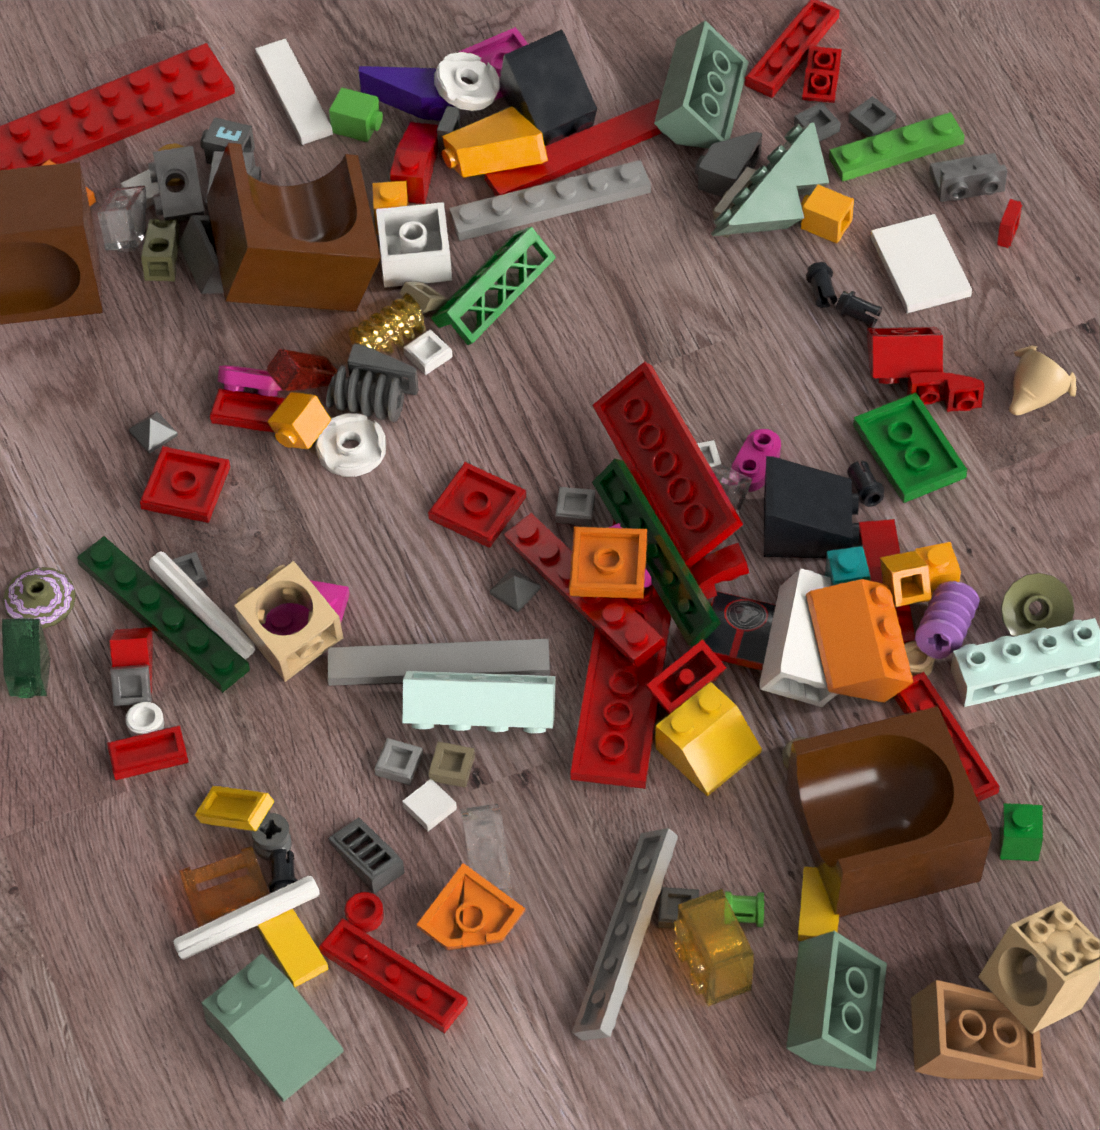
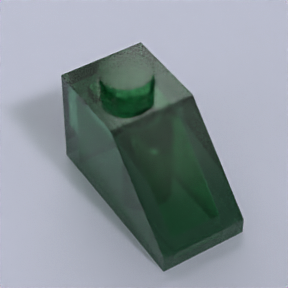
M2 619L4 679L9 695L20 698L47 696L51 657L40 619Z

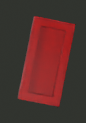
M218 389L210 420L213 424L275 433L267 421L286 398Z
M180 725L107 743L115 781L189 763Z

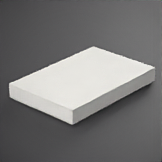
M935 214L871 230V240L906 313L971 297L972 288Z

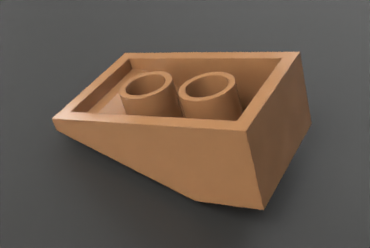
M935 980L911 997L915 1072L946 1079L1039 1080L1043 1077L1040 1030L1031 1034L994 993Z

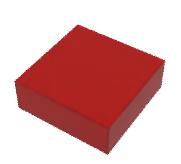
M1010 199L999 226L998 246L1009 248L1013 242L1020 224L1022 211L1020 201Z

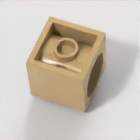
M294 561L287 566L280 565L267 576L265 583L257 589L251 587L244 591L238 597V603L234 605L240 627L285 682L326 652L328 648L343 639L339 615ZM295 603L310 610L308 624L297 633L285 636L276 635L267 631L262 626L266 622L267 614L281 604Z
M1060 901L1011 924L978 978L1033 1034L1082 1009L1100 982V940Z

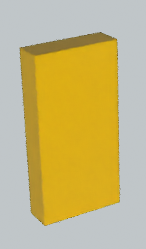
M212 786L196 811L195 817L202 824L256 831L273 805L274 800L265 792Z
M804 866L798 941H804L831 931L838 933L839 915L834 913L816 867Z
M294 909L257 925V929L294 987L328 970L326 960Z

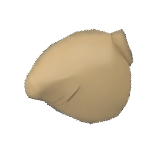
M1031 345L1014 351L1015 356L1021 358L1014 376V394L1009 412L1016 416L1043 407L1066 392L1070 396H1076L1077 387L1074 373L1071 372L1069 376L1052 359L1036 351L1037 346Z

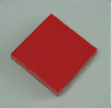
M162 446L141 497V509L209 523L231 467L229 459Z
M464 462L429 510L428 518L439 525L491 548L525 500L526 490Z

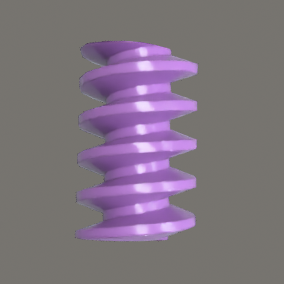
M956 581L944 582L938 585L933 592L932 599L929 601L928 608L925 610L924 617L921 619L920 626L915 635L917 646L923 653L932 658L943 659L947 658L954 650L960 649L963 639L967 635V630L971 625V620L974 618L975 611L979 606L980 599L977 592L972 587Z

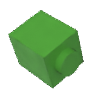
M341 87L329 110L332 133L368 142L374 130L378 131L382 124L383 113L379 111L378 97Z

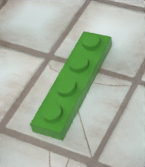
M949 112L830 149L829 160L843 182L964 144L965 135L952 113Z

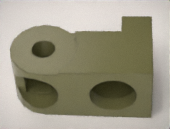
M177 219L149 220L141 254L145 281H175L180 236Z

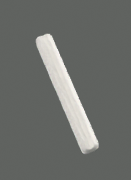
M160 551L149 560L150 568L236 653L244 659H247L254 653V643L165 552Z
M312 876L304 877L176 938L173 941L175 949L181 959H187L320 895L319 888Z

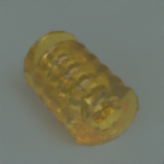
M404 293L402 299L393 300L391 306L382 307L380 313H373L369 320H362L358 327H351L349 329V337L352 344L358 343L378 352L381 349L385 354L391 355L393 353L391 342L396 347L402 348L404 346L402 335L407 340L412 341L415 339L413 328L419 334L425 333L424 317L416 300L409 293Z

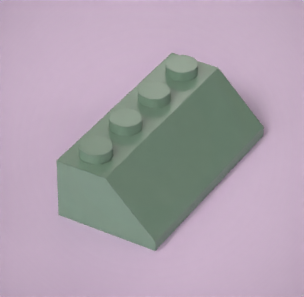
M706 20L677 38L654 124L676 144L709 149L714 143L730 139L749 62Z

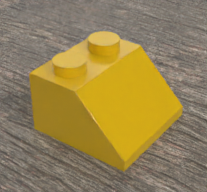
M712 682L708 683L656 725V750L706 796H709L762 752L760 744L737 705Z

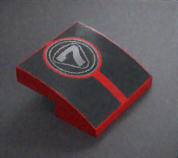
M717 591L718 596L713 598L711 607L721 624L704 640L705 643L721 661L762 671L776 605Z

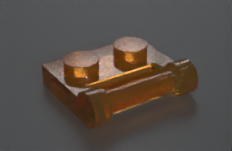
M252 846L240 849V854L193 870L190 867L178 870L198 928L270 894ZM246 868L248 871V875L198 891L196 884Z

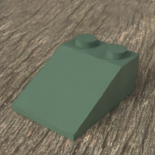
M260 954L202 1002L207 1025L283 1102L344 1052L343 1047L288 978L264 954Z

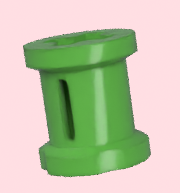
M725 891L724 926H730L731 923H755L757 927H763L764 892H758L756 896L732 895L731 891Z

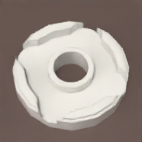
M458 52L447 55L439 63L434 74V84L439 95L449 104L460 109L475 111L485 109L493 103L500 88L499 76L492 65L489 63L486 65L480 61L481 57L471 53ZM461 78H468L471 81H473L474 84H467L463 82Z
M359 413L342 414L331 418L330 423L316 439V453L321 465L329 472L343 477H357L371 472L381 463L386 454V438L381 425L375 420L374 422L368 420L367 416ZM349 440H355L360 443L352 449L342 446L343 443Z

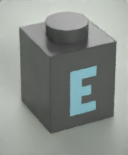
M215 117L209 130L205 129L201 137V148L204 149L206 163L212 164L214 151L224 152L227 143L241 144L242 152L253 153L255 145L252 126Z

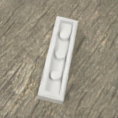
M282 39L255 48L256 56L301 144L304 145L333 135L332 126L287 40Z

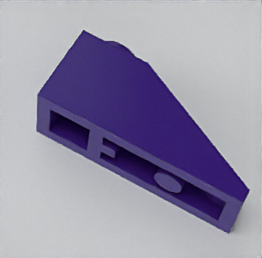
M359 66L361 93L376 96L380 102L423 120H441L447 106L455 107L440 96L435 87L434 74L437 68Z

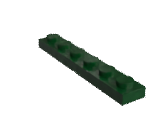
M614 458L592 481V484L616 524L619 523L622 528L647 529L645 568L651 576V583L687 644L695 646L701 640H705L721 622L623 460Z
M105 536L77 557L81 568L148 627H152V630L222 693L250 671L249 662L236 653L225 641Z

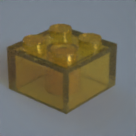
M719 889L679 904L678 921L674 922L677 939L673 943L679 960L681 962L687 961L692 971L689 973V978L697 995L703 994L707 1005L711 1006L751 991L754 953L723 890Z

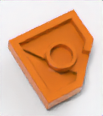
M463 863L416 926L447 950L501 943L525 913L526 908Z

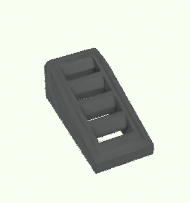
M358 343L353 344L347 361L349 377L354 368L359 370L360 380H363L368 371L372 372L373 383H376L379 376L384 374L387 386H390L393 378L397 377L399 379V388L404 393L417 395L419 390L417 368Z
M359 817L328 838L329 843L373 894L405 873L403 860ZM357 831L361 834L347 845L343 842ZM365 841L369 843L356 853L352 851ZM373 850L376 851V854L368 858L366 861L362 860L363 857H365ZM381 859L384 861V863H382L374 870L370 868Z

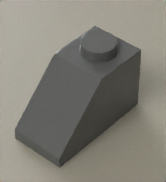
M752 132L712 144L706 155H701L696 163L695 174L698 175V189L723 197L724 193L733 186L747 167L754 169L761 157L762 133Z

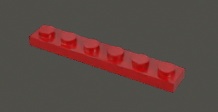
M532 513L503 534L506 542L637 668L666 646L663 637L622 598L570 596L572 551Z

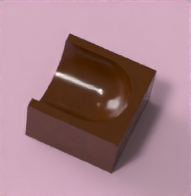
M227 143L206 197L225 302L356 312L381 259L358 155L345 154L341 162L331 172L314 181L293 186H278L261 182L250 176L246 172L241 144Z
M80 162L0 170V325L103 313L99 247Z
M938 706L792 742L785 790L835 915L843 917L981 881L992 833Z

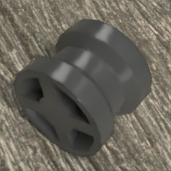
M267 813L258 829L251 831L254 849L257 855L264 860L270 861L269 856L275 850L286 849L287 855V852L291 849L292 841L289 824L280 814Z

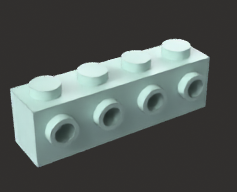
M1096 619L1073 620L1062 626L1049 629L1038 628L1028 634L1015 637L1003 636L993 642L980 645L968 644L958 650H954L950 671L964 707L1100 676V628Z
M407 671L403 678L402 723H412V728L431 729L434 728V724L449 725V729L457 731L470 730L471 726H486L488 731L504 732L508 731L509 727H523V731L527 733H543L546 731V728H553L555 719V676Z

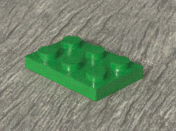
M917 393L854 417L853 426L903 503L967 477V468Z

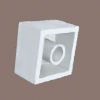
M444 202L376 209L384 288L403 286L405 282L434 283L452 281Z

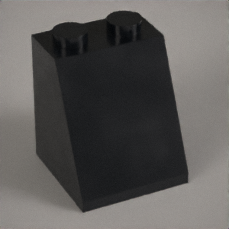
M562 29L504 55L499 90L510 107L513 106L542 132L545 146L594 125L597 107Z
M766 456L764 557L826 558L827 551L852 548V545H858L859 523H852V515H858L859 495L858 493H852V479L774 456Z

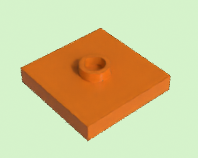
M574 527L569 585L570 596L644 599L647 529Z

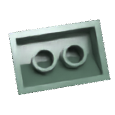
M836 931L799 942L786 1049L813 1065L867 1072L876 1070L887 963Z

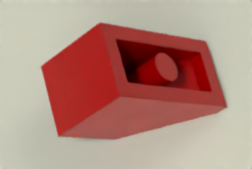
M701 640L646 684L645 687L666 712L671 714L708 683L715 682L727 668L705 641Z

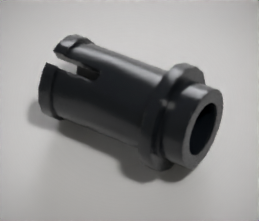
M824 262L810 265L806 274V280L812 285L815 303L820 308L830 307L828 297L833 305L838 299L831 280L833 271Z
M843 291L836 305V310L840 311V316L845 317L848 315L868 324L870 327H874L878 320L865 312L868 311L880 317L882 307L855 296L856 293L854 291L850 293Z
M857 461L851 464L847 469V474L858 491L859 502L867 507L879 504L884 498V487L875 480L868 463L861 461L860 466Z
M286 849L273 851L269 856L272 871V881L269 883V891L271 893L298 881L295 878L294 853L289 850L286 859Z

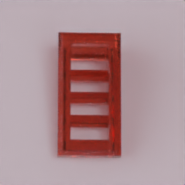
M279 349L267 367V372L279 387L285 391L329 386L333 375L338 371L326 356Z

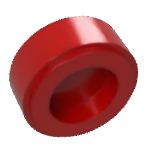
M360 892L354 894L345 904L346 921L365 933L377 929L383 922L384 910L382 901L373 893Z

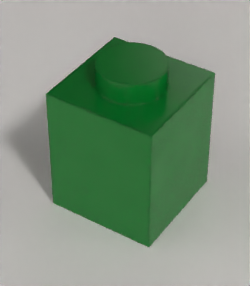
M1004 803L1000 820V859L1039 861L1043 842V805Z

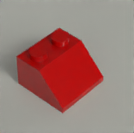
M937 327L867 328L870 375L872 378H878V383L896 384L899 383V378H909V373L943 372V334Z

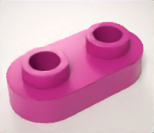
M219 366L217 381L224 383V389L230 391H244L245 387L258 389L257 393L260 395L278 396L279 391L286 390L287 375L280 372L240 366Z
M758 429L748 435L731 466V481L737 489L744 492H753L764 486L766 456L779 458L781 454V440L775 432L768 429ZM745 468H751L753 470L747 471L745 470Z

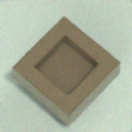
M405 282L399 293L410 300V307L421 313L438 311L448 300L423 282Z
M438 742L429 770V780L432 779L434 782L466 788L475 758L474 748Z

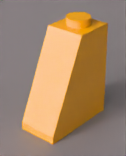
M513 106L442 136L445 150H442L443 159L449 169L453 168L463 178L548 161L542 132Z

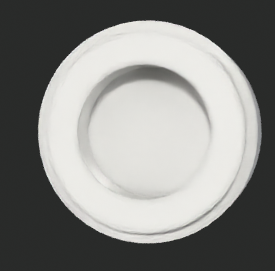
M140 702L128 710L126 725L130 735L137 736L162 730L164 728V718L161 709L156 704Z

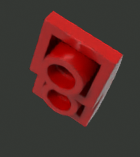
M809 46L802 100L835 103L842 49Z
M945 372L909 373L907 396L917 393L925 405L944 401L947 412L969 411L982 407L985 386L982 380L960 374Z
M739 543L717 550L689 568L707 599L718 596L715 584L723 581H732L739 576L749 574L747 561Z

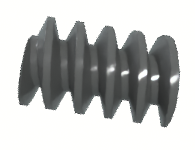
M341 365L329 384L326 406L330 408L335 404L336 408L341 411L346 410L348 407L351 413H359L362 410L363 415L367 417L372 416L375 412L378 419L383 420L389 416V420L395 423L400 417L403 408L404 391L399 388V379L397 377H394L390 386H387L384 374H381L377 382L373 383L372 372L368 371L363 380H360L359 370L354 368L350 377H346V367Z

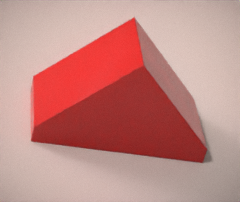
M152 627L115 629L110 639L112 667L149 665L152 693Z

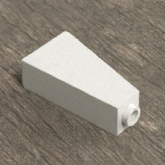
M800 568L779 587L760 679V690L823 707L837 695L836 693L828 692L806 598V593L811 590L832 586L830 577Z

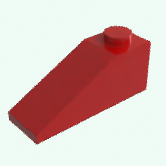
M410 122L396 148L390 172V182L406 181L408 203H426L438 152L437 128L439 125Z

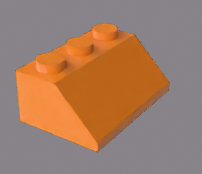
M860 579L811 590L806 593L828 692L885 703L913 683L889 585Z

